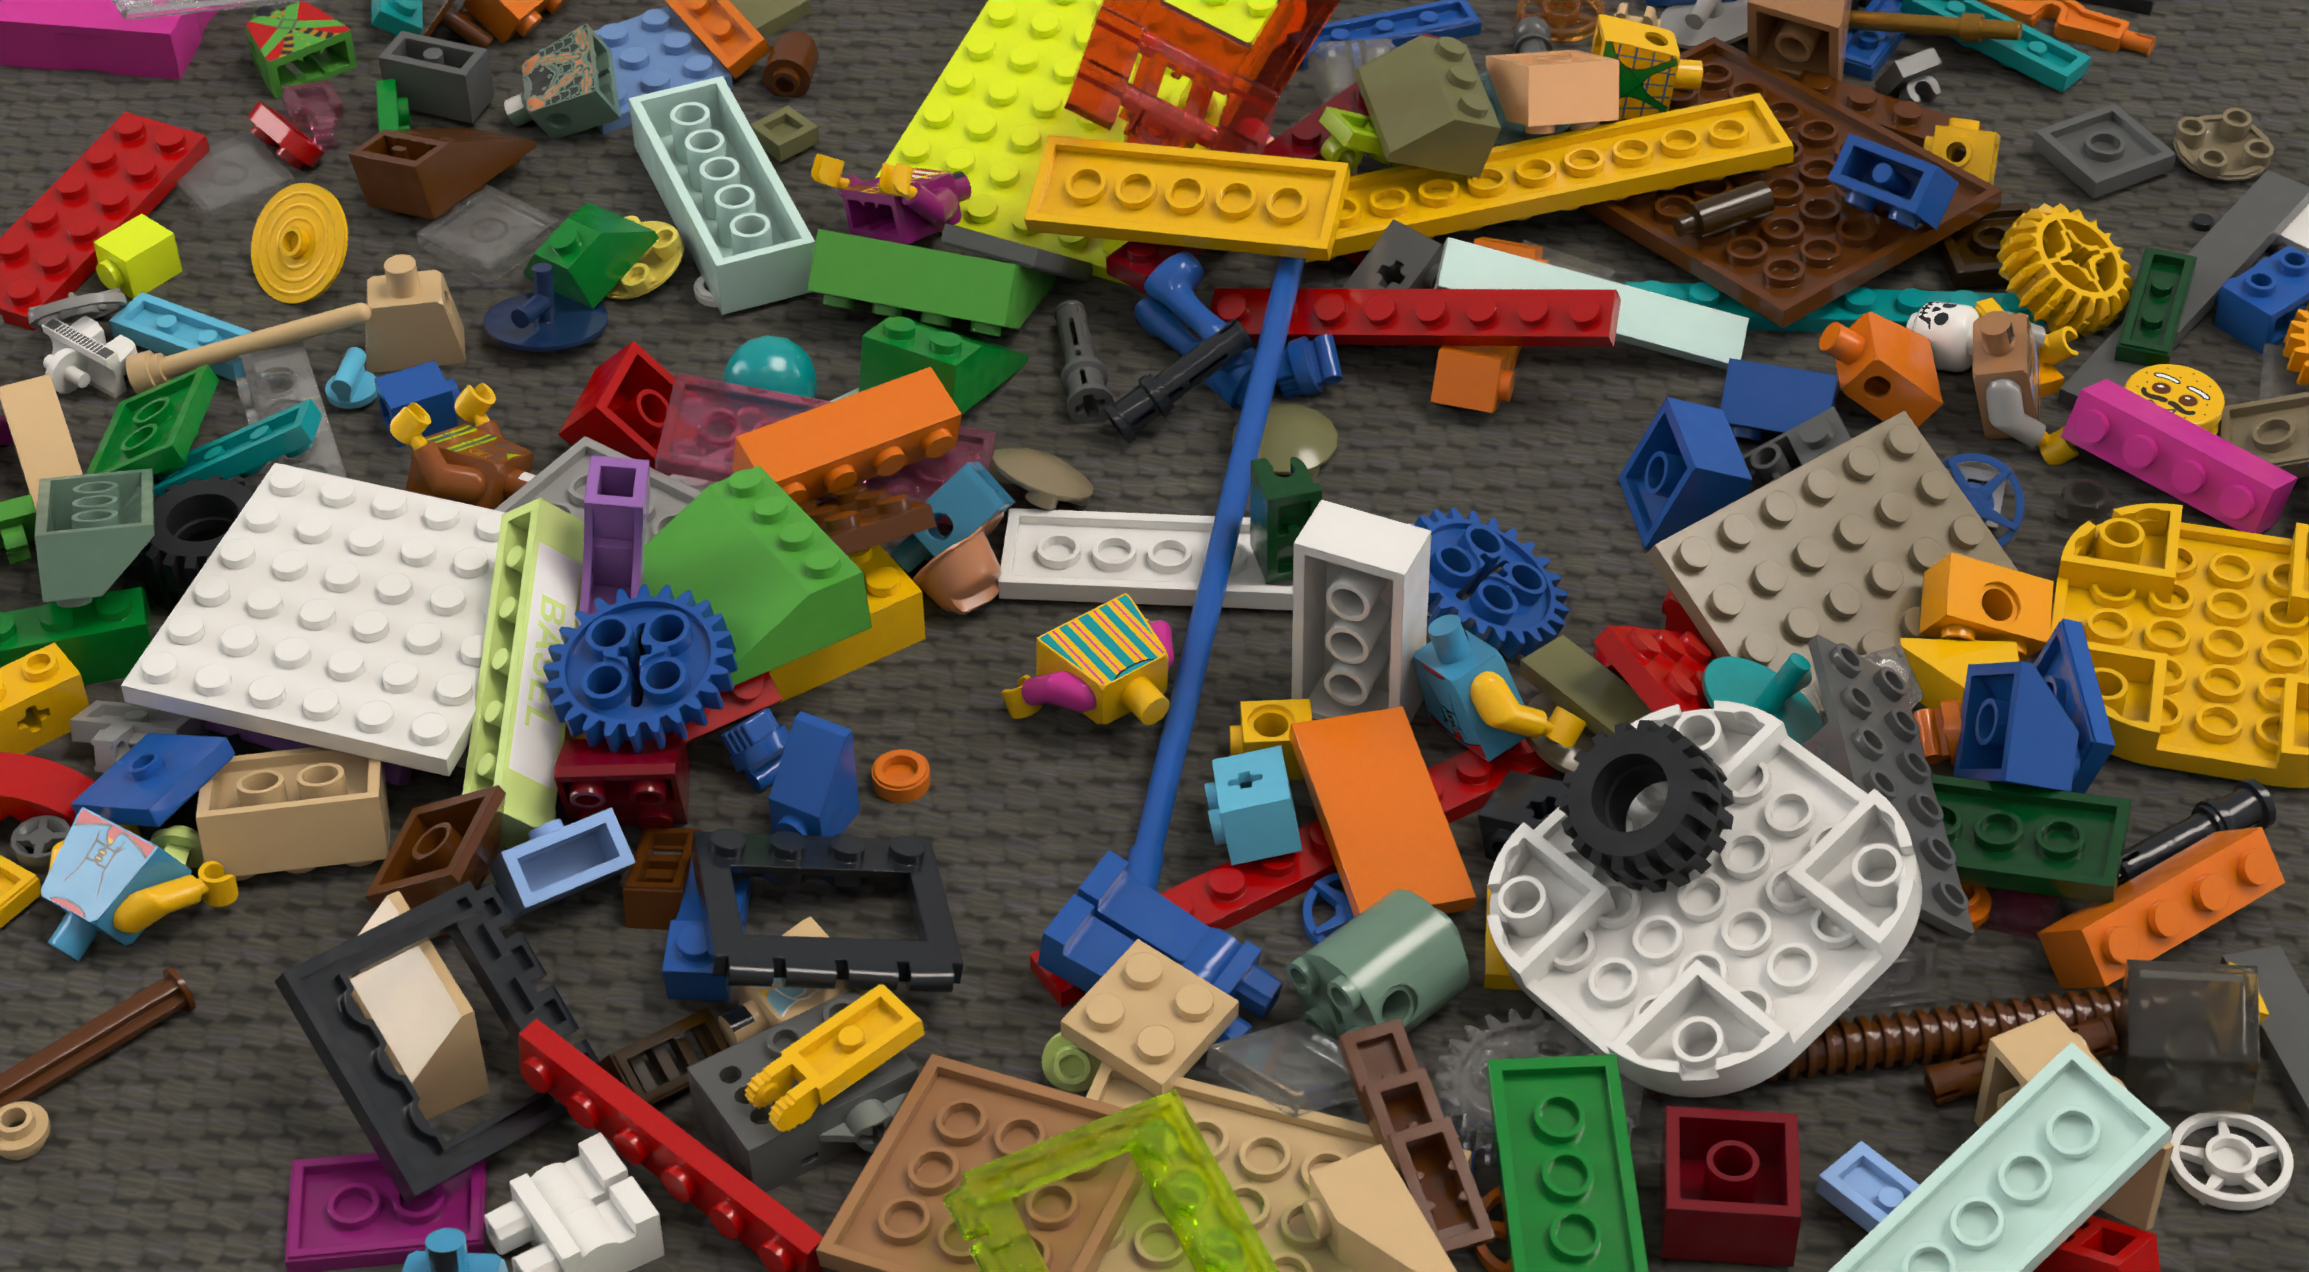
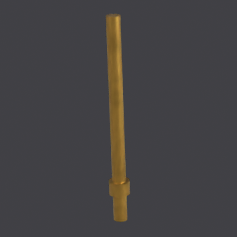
M1851 10L1848 29L1959 37L1961 42L1981 43L1983 38L2020 41L2022 21L1985 19L1984 14L1963 13L1962 17Z

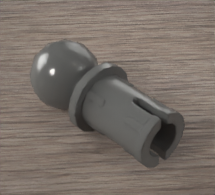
M1529 16L1518 22L1513 34L1516 43L1514 54L1552 51V44L1550 42L1551 31L1545 20L1537 16Z

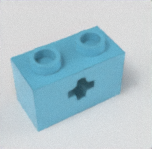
M1282 746L1213 759L1212 765L1215 782L1204 784L1209 806V820L1215 846L1227 844L1231 865L1303 851Z

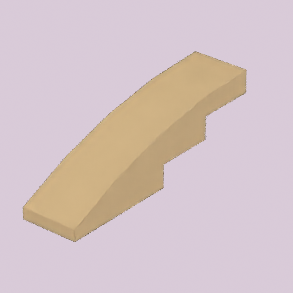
M50 374L0 387L1 405L36 512L40 479L83 475Z

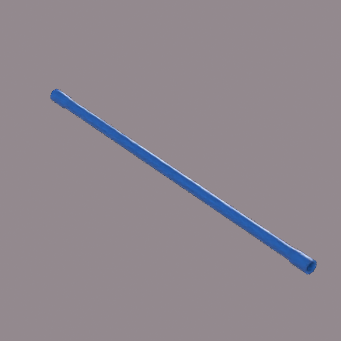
M1279 256L1169 701L1170 706L1166 713L1135 843L1128 854L1127 862H1129L1127 873L1156 892L1164 863L1163 850L1250 492L1251 460L1258 459L1304 268V258Z

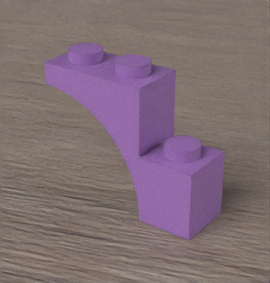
M595 455L590 457L584 498V549L579 611L591 616L598 612L595 606V599L598 597L603 599L608 605L616 603L618 589H623L629 599L637 598L641 585L645 584L644 543L650 506L649 460Z

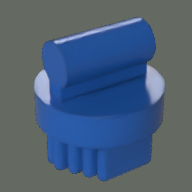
M1320 335L1314 338L1313 341H1309L1304 336L1289 341L1288 346L1284 347L1276 380L1283 397L1294 398L1303 394L1305 397L1323 393V385H1333L1342 381V372L1332 335Z
M767 707L724 731L721 739L731 754L727 758L736 773L744 770L751 787L761 793L773 785L790 733L784 724H778Z

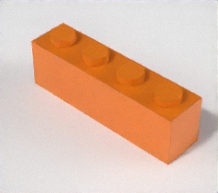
M928 367L736 436L732 470L735 473L760 465L796 504L811 501L830 493L834 494L841 489L851 487L879 475H892L903 466L922 459H934L946 454L957 445L962 414L933 369Z
M2262 827L2217 831L2117 887L2113 902L2101 903L2092 901L2037 934L2056 979L2063 989L2106 987L2286 882Z

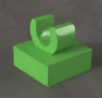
M31 494L0 502V549L5 548L10 566L32 560L28 541L35 540L36 509Z

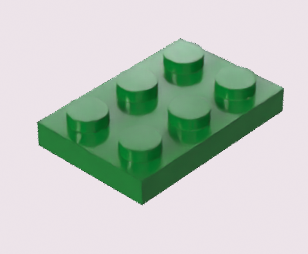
M206 364L119 402L86 474L152 468L153 475L159 474L164 477L182 468L188 460L187 455L194 439L199 434V427L206 411L211 406L210 401L219 382L211 367Z

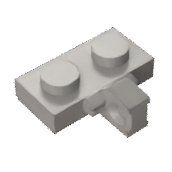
M96 700L70 719L72 741L94 745L96 762L94 772L105 773L148 733L198 736L205 731L204 720L131 703Z

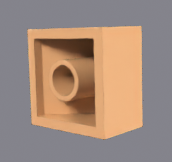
M1578 50L1486 56V68L1506 120L1525 126V133L1551 134L1555 133V125L1570 124L1571 130H1579L1599 126L1601 121L1619 120V60Z

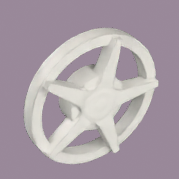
M2232 1110L2204 1111L2185 1119L2172 1134L2173 1138L2170 1142L2174 1147L2169 1163L2170 1171L2177 1183L2203 1205L2209 1204L2228 1210H2252L2266 1205L2271 1206L2283 1195L2289 1186L2294 1167L2291 1149L2284 1137L2275 1128L2257 1117ZM2217 1126V1135L2207 1142L2205 1148L2181 1145L2184 1139L2191 1133L2201 1128ZM2228 1126L2250 1131L2264 1139L2270 1146L2256 1148L2246 1138L2230 1134ZM2181 1158L2203 1165L2205 1172L2210 1177L2206 1185L2196 1180L2187 1171ZM2279 1158L2282 1173L2276 1182L2268 1187L2255 1174L2256 1166ZM2224 1185H2241L2251 1194H2230L2220 1192L2219 1190Z

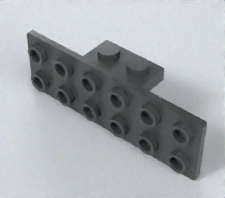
M1817 634L1808 642L1829 722L1810 740L1802 743L1801 746L1867 794L1875 788L1894 806L1910 834L1921 874L1922 903L1918 919L1965 941L1974 933L1968 911L1969 901L1962 890L1955 865L1956 856L1949 844L1943 823V810L1937 802L1930 777L1931 768L1925 760L1918 735L1920 732L1919 726L1913 717L1908 700L1907 684L1892 668L1887 666L1881 668L1860 657L1850 646L1844 643L1837 645Z

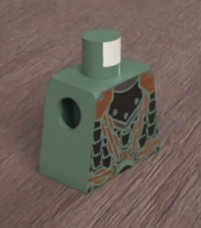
M586 23L527 59L522 65L524 92L504 102L506 113L516 127L534 120L550 138H562L616 121L621 116L612 51Z

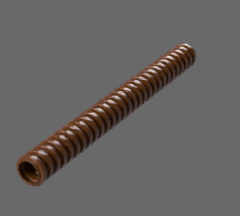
M2179 978L2175 985L2170 980H2160L2156 987L2150 982H2143L2139 984L2137 990L2133 985L2126 984L2121 985L2118 992L2114 987L2109 986L2103 987L2099 994L2095 989H2084L2080 996L2075 991H2065L2061 998L2056 993L2045 994L2042 1001L2038 996L2031 995L2027 996L2023 1003L2019 998L2013 997L2008 998L2005 1005H2002L1999 1000H1989L1986 1007H1983L1980 1002H1970L1967 1009H1964L1960 1004L1950 1005L1947 1012L1942 1007L1935 1006L1931 1007L1929 1014H1926L1923 1009L1918 1008L1912 1009L1909 1016L1904 1011H1894L1890 1018H1887L1884 1013H1875L1871 1020H1868L1864 1015H1858L1854 1017L1852 1023H1849L1846 1018L1840 1017L1788 1066L1764 1081L1766 1083H1774L1779 1075H1782L1784 1080L1791 1081L1795 1080L1797 1073H1801L1803 1078L1806 1079L1814 1078L1817 1071H1820L1823 1076H1833L1836 1069H1840L1843 1074H1851L1856 1066L1861 1071L1868 1072L1872 1071L1874 1064H1878L1880 1069L1885 1070L1891 1069L1894 1062H1897L1900 1067H1910L1913 1060H1916L1920 1065H1928L1934 1057L1937 1062H1948L1951 1059V1055L1959 1059L1971 1053L1974 1054L1976 1047L1989 1044L1990 1038L2052 1012H2055L2067 1027L2107 1015L2113 1024L2118 1042L2123 1039V1035L2128 1040L2133 1041L2139 1040L2142 1033L2147 1038H2158L2161 1031L2166 1036H2176L2180 1029L2186 1034H2193L2199 1030L2202 1021V1002L2199 991L2189 978ZM1643 1087L1651 1097L1660 1095V1092Z

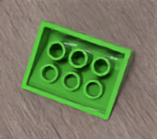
M818 229L807 291L824 294L822 304L853 310L855 300L873 303L871 313L890 317H902L903 309L922 312L920 322L950 328L952 319L959 318L971 321L970 331L1000 337L1002 327L1019 329L1051 290L1056 275L1012 263Z
M760 465L751 469L737 471L729 478L709 485L644 546L645 584L651 596L657 597L665 585L671 586L675 600L685 591L690 590L693 593L696 605L704 600H708L714 615L720 613L723 615L727 630H730L736 648L734 656L738 665V671L730 673L733 685H737L872 628L863 571Z

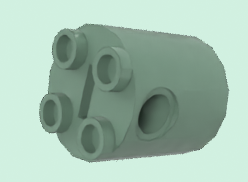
M1396 889L1379 899L1289 963L1286 968L1287 975L1296 988L1306 1010L1301 1016L1302 1025L1307 1034L1321 1045H1325L1330 1040L1338 1044L1339 1036L1398 1018L1401 1019L1407 1034L1463 993L1470 980L1468 960L1459 931L1453 921L1444 912L1435 909L1428 901L1414 892Z

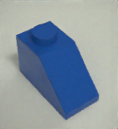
M802 711L795 717L768 797L772 834L780 831H790L803 836L833 837L837 834H842L860 812L852 729Z

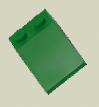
M889 316L862 335L859 392L931 367L961 414H963L1022 369L1028 362L1029 355L939 325L917 322L906 317Z

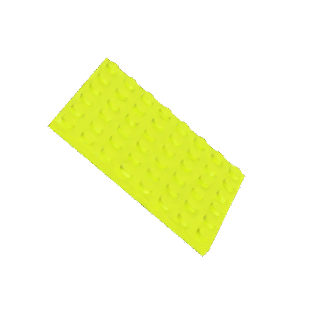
M988 0L885 163L892 166L898 163L912 168L948 171L951 173L963 172L971 185V197L968 200L959 202L962 217L960 222L953 226L1092 263V275L1128 285L1108 275L1106 268V257L1128 241L1030 232L1027 230L1024 218L1048 135L1214 150L1294 13L1295 0ZM881 170L879 171V173L877 174V176H876L875 178H879V177H880Z

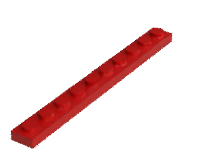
M1526 738L1489 762L1469 749L1427 769L1448 824L1482 809L1510 770L1544 778L1560 772L1540 758ZM1316 820L1299 828L1303 851L1237 865H1231V861H1228L1160 893V895L1210 928H1218L1224 931L1309 891L1317 880L1319 881L1325 876L1337 872L1320 822ZM1040 950L1029 954L1030 969L1061 1007L1085 996L1087 992L1037 965Z

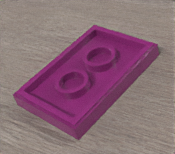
M376 1152L292 1160L285 1252L287 1272H320L405 1264L408 1254L415 1251H426V1237L433 1231L441 1228H454L462 1231L466 1236L467 1253L486 1254L484 1215L487 1214L488 1159L407 1204Z

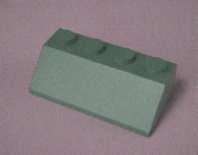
M152 468L42 478L39 480L34 537L43 602L56 601L57 606L70 608L87 605L92 602V597H102L155 536L154 477Z

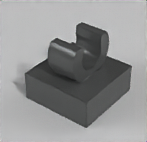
M1934 47L1894 61L1875 82V85L1880 94L1892 96L1899 93V100L1912 101L1918 104L1921 100L1915 90L1920 91L1928 102L1934 101L1941 93L1938 82L1931 75L1942 62Z

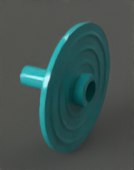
M1792 653L1777 673L1754 661L1730 656L1713 660L1703 672L1702 688L1712 709H1714V700L1735 702L1758 708L1784 722L1787 735L1800 745L1810 740L1824 727L1817 710L1801 692L1802 689L1810 685L1812 674L1809 661L1798 653Z

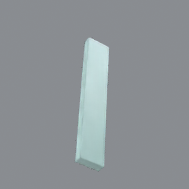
M1450 237L1444 243L1434 288L1616 289L1621 298L1615 340L1725 370L1728 369L1729 358L1741 360L1749 318Z

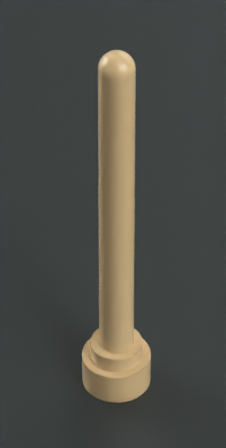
M355 303L169 356H164L162 353L154 354L152 351L147 350L129 355L126 358L127 376L135 393L140 394L171 380L172 376L190 372L206 364L212 366L365 323L371 317V309L365 303Z

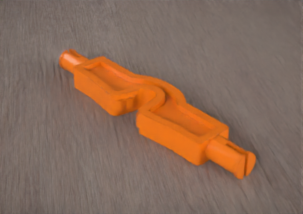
M1976 0L2017 21H2022L2023 24L2029 27L2035 26L2043 18H2053L2057 20L2053 31L2056 37L2112 52H2117L2121 47L2149 56L2156 41L2154 36L2151 37L2128 30V21L2088 10L2075 0Z

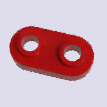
M258 101L247 116L254 123L250 131L273 148L278 143L280 147L276 154L299 170L304 164L314 168L325 154V151L298 127L261 101Z

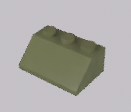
M1420 35L1357 69L1355 79L1386 161L1480 177L1501 130V126L1466 44L1447 36L1437 39Z

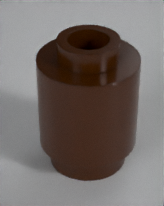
M797 30L788 31L774 41L763 72L765 86L774 95L799 98L808 91L819 58L816 44L808 34Z

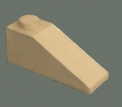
M1381 1144L1309 1171V1200L1303 1202L1304 1216L1313 1236L1317 1240L1325 1237L1339 1262L1356 1272H1457Z

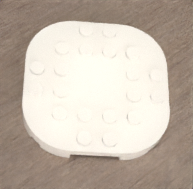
M1714 700V709L1682 712L1679 704L1650 713L1631 724L1637 729L1640 720H1652L1660 727L1667 724L1675 728L1710 756L1727 777L1723 784L1732 790L1734 804L1725 807V809L1734 816L1732 829L1722 830L1720 837L1727 843L1721 854L1713 850L1706 860L1712 866L1703 874L1694 869L1688 873L1691 882L1679 888L1672 882L1667 881V888L1664 892L1653 893L1645 886L1641 892L1630 889L1620 881L1616 882L1575 850L1571 845L1574 840L1565 834L1561 821L1568 816L1559 810L1558 807L1534 830L1523 822L1513 832L1497 856L1488 881V887L1491 891L1490 915H1487L1489 929L1508 972L1519 988L1598 1055L1617 1054L1619 1072L1624 1076L1654 1091L1682 1097H1712L1741 1091L1761 1083L1788 1066L1899 957L1914 932L1922 903L1921 874L1910 834L1897 810L1875 788L1869 794L1864 792L1787 735L1784 722L1773 715L1745 704ZM1667 781L1652 784L1636 796L1626 816V832L1635 831L1647 826L1659 815L1667 798Z

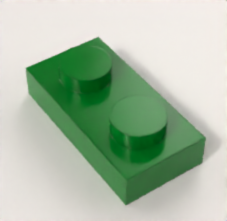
M396 79L377 80L379 132L382 130L411 129L412 121L408 97L399 98Z

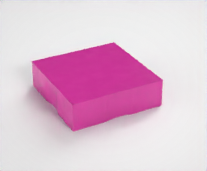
M0 0V65L54 70L89 69L117 75L181 79L202 42L206 25L221 9L225 0Z

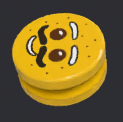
M2159 364L2140 369L2127 380L2124 388L2218 436L2219 422L2223 415L2225 399L2218 384L2206 374L2182 365Z

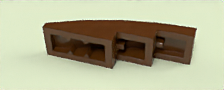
M1394 1019L1340 1035L1337 1045L1376 1144L1383 1146L1446 1254L1450 1255L1493 1242L1496 1236L1450 1116L1444 1118L1425 1066L1418 1067L1401 1019Z

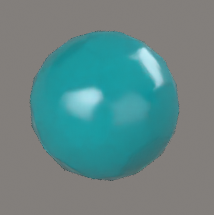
M769 335L754 338L740 345L729 359L723 374L724 395L730 409L741 421L754 428H761L808 411L817 392L816 371L810 356L801 346L791 340Z

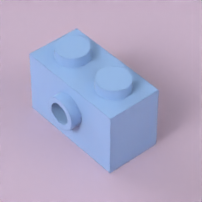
M611 807L567 826L563 825L561 819L543 824L527 833L530 841L501 852L489 864V868L506 907L515 919L619 876L636 862Z

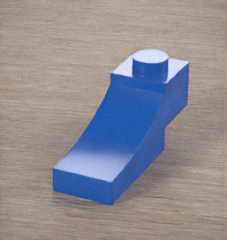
M691 859L676 920L670 921L662 968L668 999L729 1001L731 986H727L725 976H712L693 861ZM753 877L745 878L740 883H733L743 935L745 934Z

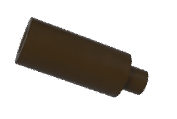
M1759 180L1687 204L1685 214L1673 218V229L1679 237L1691 234L1696 239H1702L1771 216L1775 209L1774 197L1769 186L1764 181Z

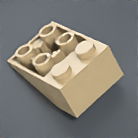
M2052 1012L1990 1038L1974 1122L1981 1128L2071 1042L2106 1072L2107 1070L2091 1054L2085 1040L2078 1033L2072 1032L2059 1016ZM2112 1076L2117 1082H2119L2124 1088H2126L2121 1080H2119L2115 1076ZM2169 1141L2099 1209L2141 1230L2147 1231L2153 1228L2174 1147Z

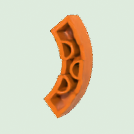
M1488 237L1474 239V244L1549 264V260L1542 259L1544 247ZM1443 345L1438 352L1430 402L1493 413L1502 401L1510 402L1515 383V371L1513 370L1522 346Z

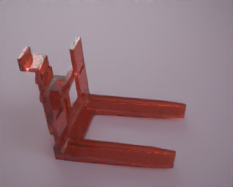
M1102 0L1094 17L1083 55L1077 65L1064 108L1110 131L1121 105L1118 117L1127 121L1123 132L1126 135L1124 142L1192 149L1197 143L1214 151L1263 155L1279 97L1340 0H1278L1253 40L1249 43L1164 0ZM1140 53L1141 55L1136 62L1130 83H1128L1137 54ZM1166 67L1172 69L1171 77L1177 80L1183 76L1190 78V81L1180 95L1177 107L1157 97ZM1213 91L1224 96L1225 94L1227 95L1217 127L1204 121Z

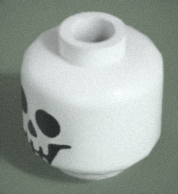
M1928 302L1919 312L1911 315L1906 328L1930 339L1936 370L1964 372L1973 365V322L1980 317L1972 306L1945 302Z

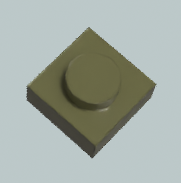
M786 106L750 124L763 149L780 162L819 143L818 126L790 106Z

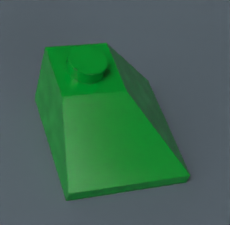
M588 202L569 216L534 253L523 274L526 278L532 280L533 265L538 263L551 264L553 266L554 292L594 309L659 237L655 231Z

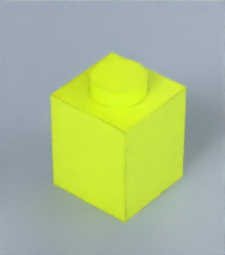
M143 214L136 216L93 242L98 259L96 271L102 283L108 289L120 288L122 293L132 299L141 292L148 293L182 272L174 233Z

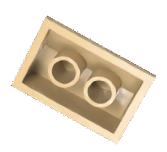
M318 746L233 756L218 773L199 789L196 823L204 863L216 861L224 866L225 875L233 874L236 876V881H240L262 873L287 871L293 874L309 872L316 867L339 864L359 867L369 865L376 860L386 859L390 847V819L385 762Z
M400 891L386 896L358 935L411 910ZM430 940L350 979L354 987L351 994L365 1019L374 1020L387 1042L384 1049L398 1074L407 1075L420 1097L417 1106L426 1120L490 1093L474 1010Z

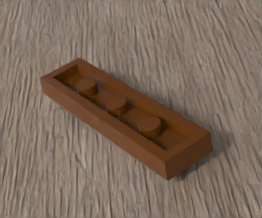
M1804 70L1796 79L1800 83L1922 148L1924 147L1926 136L1934 137L1936 125L1949 126L1950 118L1964 119L1960 116L1946 115L1921 107L1912 101H1902L1886 96L1868 87H1858L1834 80L1827 74ZM1979 125V130L1984 131L1985 127ZM1959 148L1954 152V162H1960L1965 158L1966 148Z

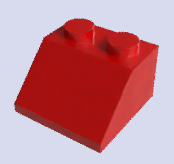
M633 340L595 369L558 435L571 447L586 436L632 459L649 460V467L670 476L679 471L711 409Z

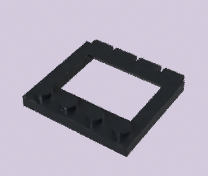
M733 829L693 832L691 856L712 976H725L727 986L772 987L774 978H781L783 987L834 989L836 980H844L845 988L853 990H872L879 984H884L890 991H896L898 982H905L907 991L952 993L954 984H960L964 962L931 841L918 840L909 836H898L893 839L860 838L852 834H837L833 837L803 836L790 831H780L774 834L740 833ZM748 877L764 878L773 884L800 885L803 881L817 879L828 882L833 887L860 888L866 882L875 881L887 884L893 889H906L919 941L743 935L733 883H740Z
M469 880L283 972L274 981L406 1204L570 1114L567 1107L548 1092H538L446 1142L439 1130L431 1129L417 1106L420 1097L407 1075L398 1074L384 1049L387 1042L374 1020L365 1019L351 995L354 987L350 979L447 931L518 1050V1034L536 1018L566 1040V1037L576 1032L580 1027L554 985L540 992H537L533 984L542 980L548 974L522 932L506 939L501 931L511 926L515 920L493 884L476 891ZM587 1039L572 1045L596 1064L600 1062Z

